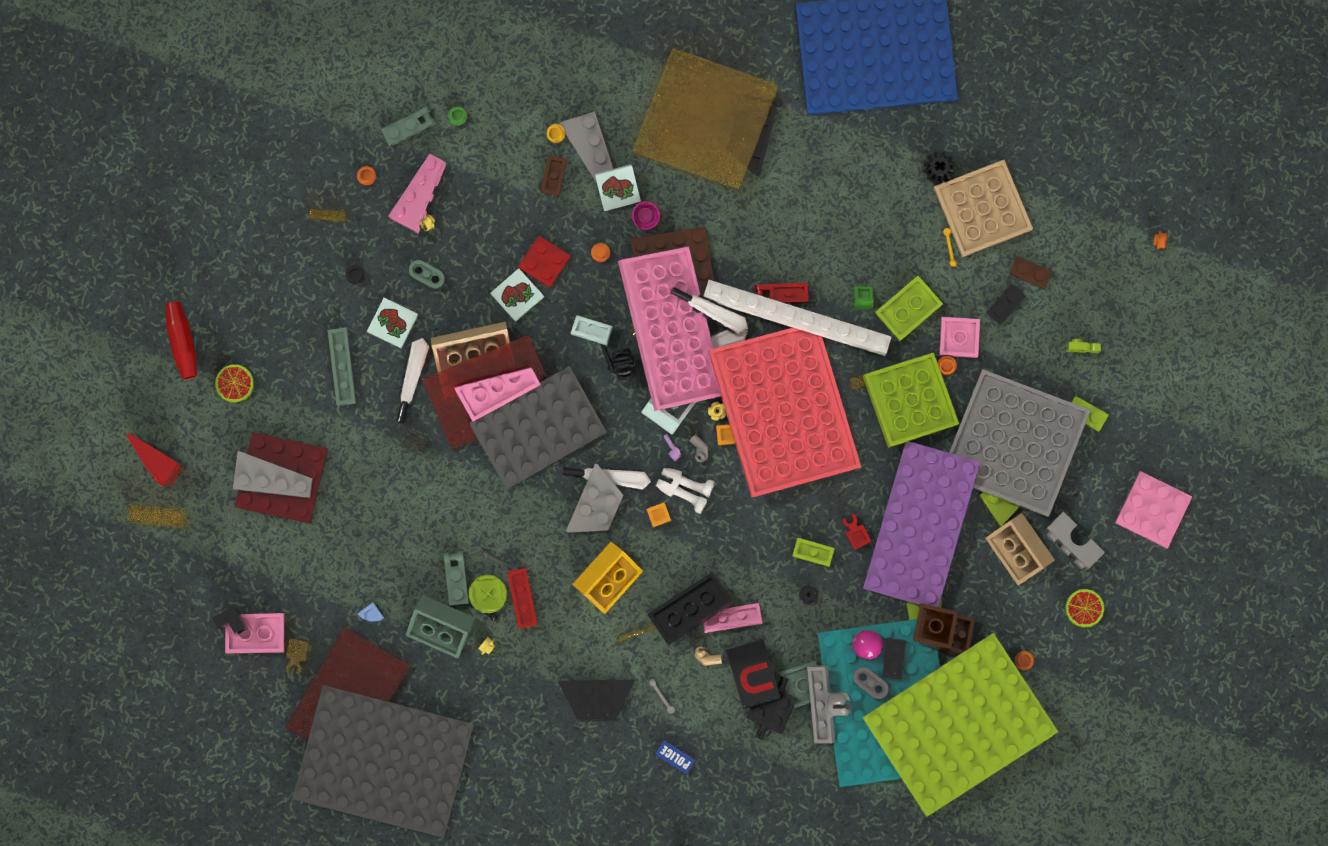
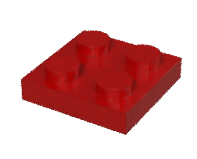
M538 236L518 268L548 288H551L571 256Z

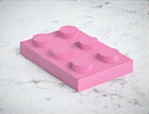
M284 613L241 614L248 630L238 635L234 634L231 626L225 628V653H285Z

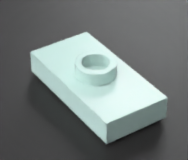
M576 315L571 335L608 345L613 326Z

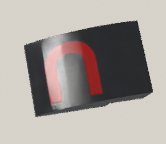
M764 640L726 650L743 709L781 698Z

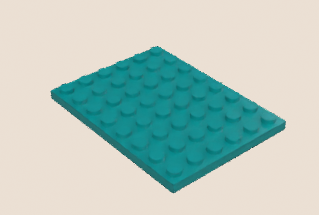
M917 619L818 633L822 665H828L830 689L834 693H847L851 701L845 702V704H851L850 713L845 716L833 717L835 734L833 745L839 787L902 779L863 717L940 668L938 651L913 641ZM860 631H875L883 639L881 654L874 659H862L853 652L852 640ZM887 638L906 640L902 679L882 677ZM862 667L871 670L887 683V695L882 699H875L855 684L853 679L855 671ZM860 674L859 679L865 681L867 676ZM876 686L875 692L881 693L882 687Z

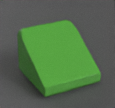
M854 286V309L872 310L874 303L873 287Z

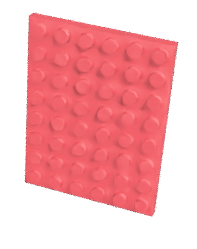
M790 328L708 351L751 498L861 468L822 336Z

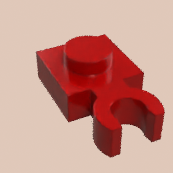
M852 514L853 523H847L845 518L842 519V523L845 527L849 528L850 531L845 534L853 550H856L870 543L871 539L863 524L857 526V517L855 514Z

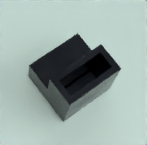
M234 606L212 618L220 630L231 626L236 635L248 630L241 614Z

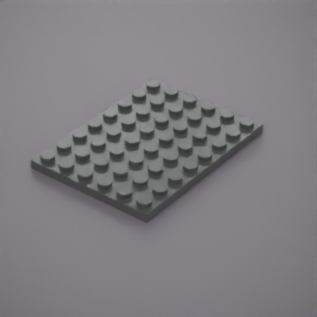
M323 685L292 799L444 838L474 724Z

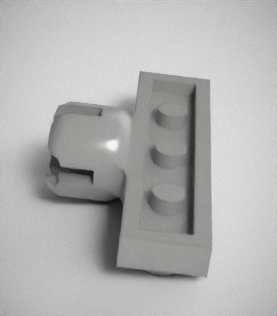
M811 665L807 667L814 743H834L833 717L849 714L851 704H845V702L851 701L847 693H834L831 691L828 665Z

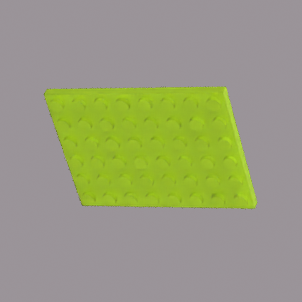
M994 633L863 717L926 817L1058 733V730Z

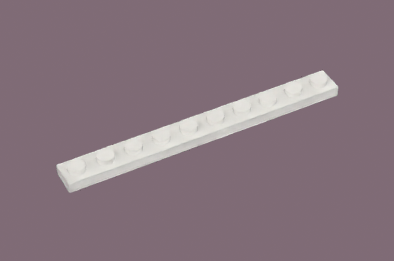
M708 280L704 293L707 301L713 300L719 305L883 356L887 354L891 336L712 280Z

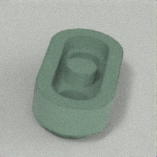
M421 260L413 261L410 264L409 273L413 279L431 289H439L444 285L445 277L440 270ZM422 268V273L417 274L415 270ZM438 277L439 281L437 283H433L432 278Z

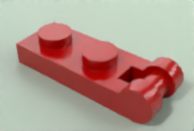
M808 283L754 285L756 295L764 297V291H769L770 297L766 298L785 304L808 303Z

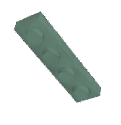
M347 327L328 330L336 405L356 404Z

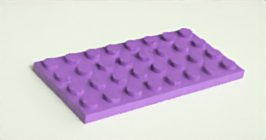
M909 441L905 442L863 589L918 605L923 603L939 607L981 463L980 461Z

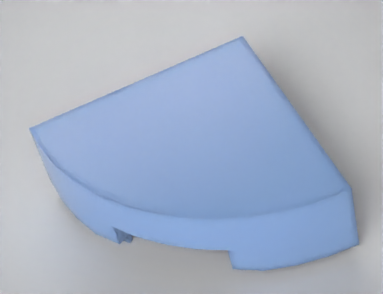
M373 602L357 613L362 619L370 622L384 619V616Z

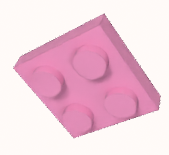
M941 317L939 356L978 358L980 319Z

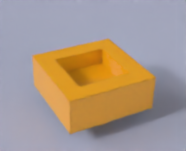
M730 425L716 426L718 446L735 444Z
M665 502L646 509L653 528L671 521Z

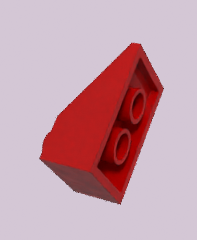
M128 432L126 436L147 471L153 475L151 479L162 486L166 484L171 486L183 466Z

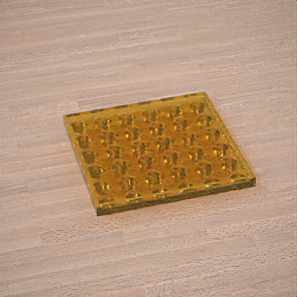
M672 48L632 152L641 157L739 191L779 85Z

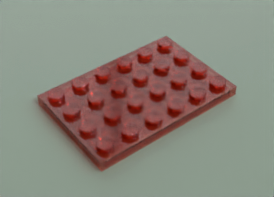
M529 334L422 379L452 450L478 439L468 423L472 419L454 387L529 367L532 368L539 382L547 378Z
M344 627L285 728L308 741L323 685L390 702L411 665Z

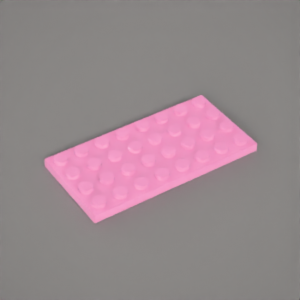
M689 247L618 261L654 411L721 397L708 351L714 348L707 319L703 316V313L693 311L688 302L670 293L671 289L676 287L691 296L700 295Z

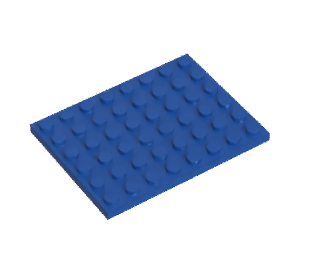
M824 0L795 4L807 115L958 100L947 0Z

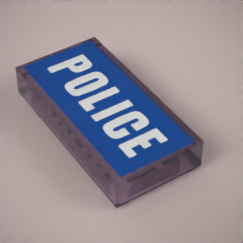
M665 739L654 754V756L685 776L688 775L697 759Z

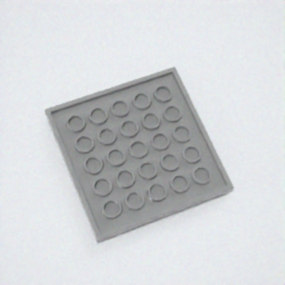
M982 369L949 453L981 462L974 483V489L1049 517L1091 410Z

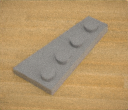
M238 451L233 483L234 490L303 498L311 497L312 478Z

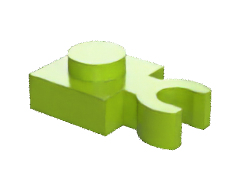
M1072 339L1071 342L1066 344V352L1099 353L1101 352V344H1089L1083 342L1082 339Z

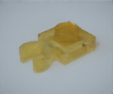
M289 639L286 658L291 659V662L286 667L287 672L290 673L291 667L296 666V674L301 673L300 661L306 662L309 642Z

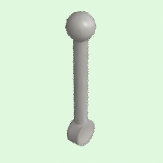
M650 679L649 684L654 687L666 705L667 712L670 714L674 713V707L670 706L658 688L657 681Z

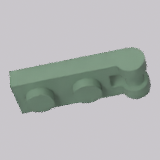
M428 106L424 107L418 112L382 128L381 131L389 147L435 126L437 122L435 118L431 117L430 108ZM424 117L426 122L420 124L418 119Z
M463 550L453 554L445 552L443 555L449 606L467 605L469 600ZM451 561H458V566L451 567Z

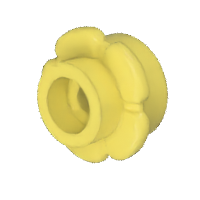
M426 214L425 219L421 220L420 226L425 231L434 228L435 220L430 214Z
M714 402L711 404V407L708 408V414L711 415V419L718 421L725 418L726 411L723 403Z
M487 637L478 649L482 652V655L485 652L489 654L496 646L493 644L494 639L491 640Z

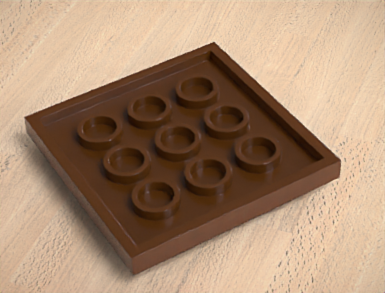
M705 227L630 239L633 257L689 247L700 295L704 296L708 280L714 281Z

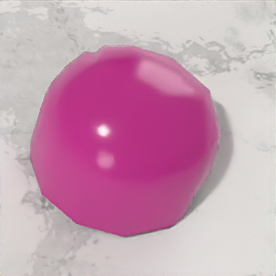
M642 201L632 210V220L642 230H650L656 227L660 221V210L652 202Z
M860 631L852 640L853 652L862 659H874L881 654L883 649V639L875 631Z

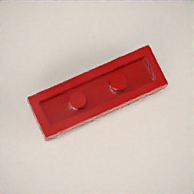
M526 568L507 572L518 628L537 626Z

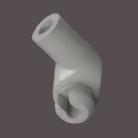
M695 434L690 439V442L696 447L695 458L698 462H705L708 458V445Z

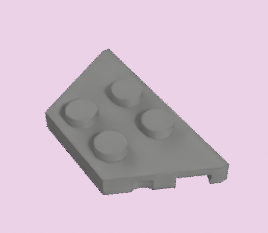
M596 463L566 529L568 533L608 530L622 500V492Z

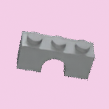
M1062 512L1045 529L1048 532L1046 535L1051 541H1057L1061 545L1060 549L1067 556L1071 555L1075 559L1074 563L1080 569L1085 568L1087 570L1105 552L1092 539L1082 546L1074 544L1071 540V532L1077 524Z

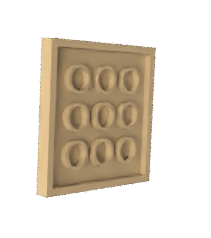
M1005 160L952 179L933 188L961 257L968 256L1033 230Z

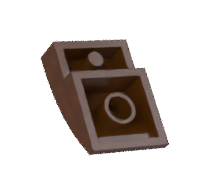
M920 603L913 641L928 648L958 656L970 648L975 618L959 615L956 611Z

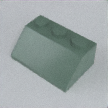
M422 595L414 609L405 636L458 659L471 632L475 618Z

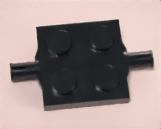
M781 676L778 683L780 699L750 707L746 718L760 726L755 736L756 738L763 740L766 730H774L780 734L783 733L798 699L789 695L784 690L789 679Z

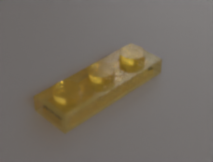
M129 504L127 524L185 529L187 510Z

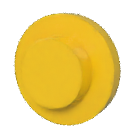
M552 124L547 129V138L551 142L559 143L565 138L566 133L562 125Z

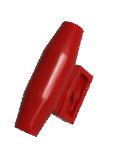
M180 301L165 304L166 329L173 359L182 380L197 377V356L189 321Z

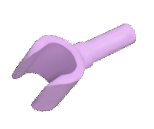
M668 434L663 437L672 449L668 455L674 461H677L681 457L680 450L672 443Z

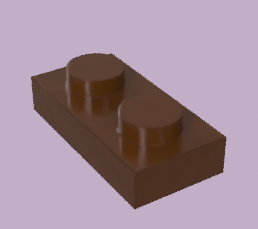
M548 155L541 193L560 196L567 159Z
M1017 256L1009 275L1045 289L1052 271Z

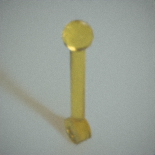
M649 625L648 628L624 636L618 635L616 640L623 642L624 639L639 634L652 633L655 631V626Z

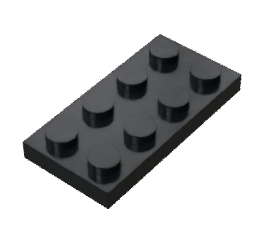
M711 572L648 613V616L669 646L732 605L733 602Z

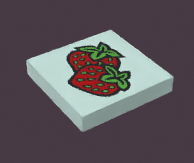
M631 164L595 174L604 211L641 202Z
M519 268L490 293L515 322L544 298V295Z
M383 298L367 332L402 349L418 314Z

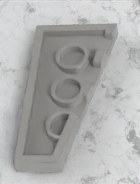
M592 112L559 122L564 127L568 140L597 184L595 174L611 170L613 166L596 113Z

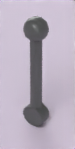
M487 550L482 552L484 558L488 557L510 568L511 571L519 570L517 565L512 566L489 554Z

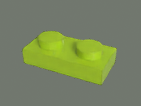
M1075 396L1071 403L1091 410L1085 425L1099 432L1109 415Z
M797 538L792 557L830 567L835 548Z

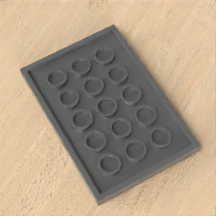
M569 365L540 381L541 385L483 417L468 422L506 489L607 433Z

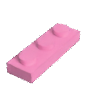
M759 603L724 609L703 623L705 633L762 624Z

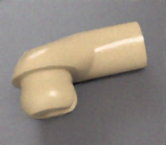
M704 647L696 648L695 657L703 665L722 664L721 654L710 655Z

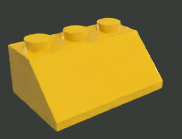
M610 542L572 585L605 614L640 576L643 570L624 551Z

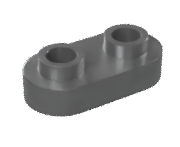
M862 667L855 671L853 675L855 684L875 699H882L887 695V683L871 670ZM860 674H865L867 679L861 681L859 679ZM876 686L882 687L881 693L875 692Z

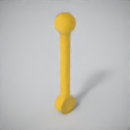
M945 228L943 234L947 240L951 260L949 264L951 267H955L957 262L954 260L950 241L951 230Z

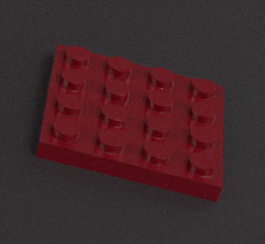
M252 432L247 454L312 478L311 497L303 498L238 490L234 507L310 524L328 449Z

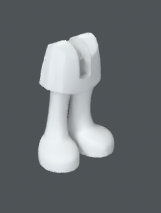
M663 468L661 475L669 480H673V482L669 484V482L658 479L656 487L670 497L676 495L689 501L694 505L695 512L701 514L707 499L696 496L680 488L679 485L697 491L709 498L715 481L707 480L706 483H697L682 476L681 471Z

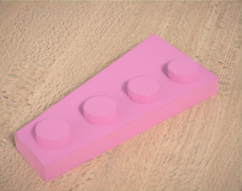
M429 154L388 217L419 234L421 229L419 225L421 220L425 219L427 214L425 210L428 203L433 199V190L439 184L446 163Z
M529 367L457 386L454 389L472 421H475L541 384L532 368Z

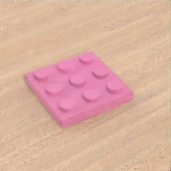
M1140 471L1115 523L1167 549L1192 496Z

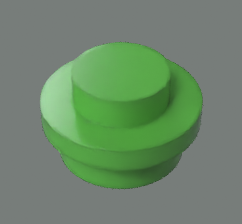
M453 107L448 113L449 121L456 126L464 124L467 120L465 109Z

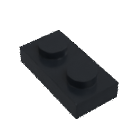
M1011 284L986 313L1001 325L1026 296Z
M887 638L882 677L902 679L906 640Z

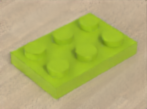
M917 276L880 307L875 314L900 342L939 309L943 303L924 281Z

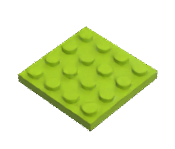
M934 353L863 375L888 448L959 425Z

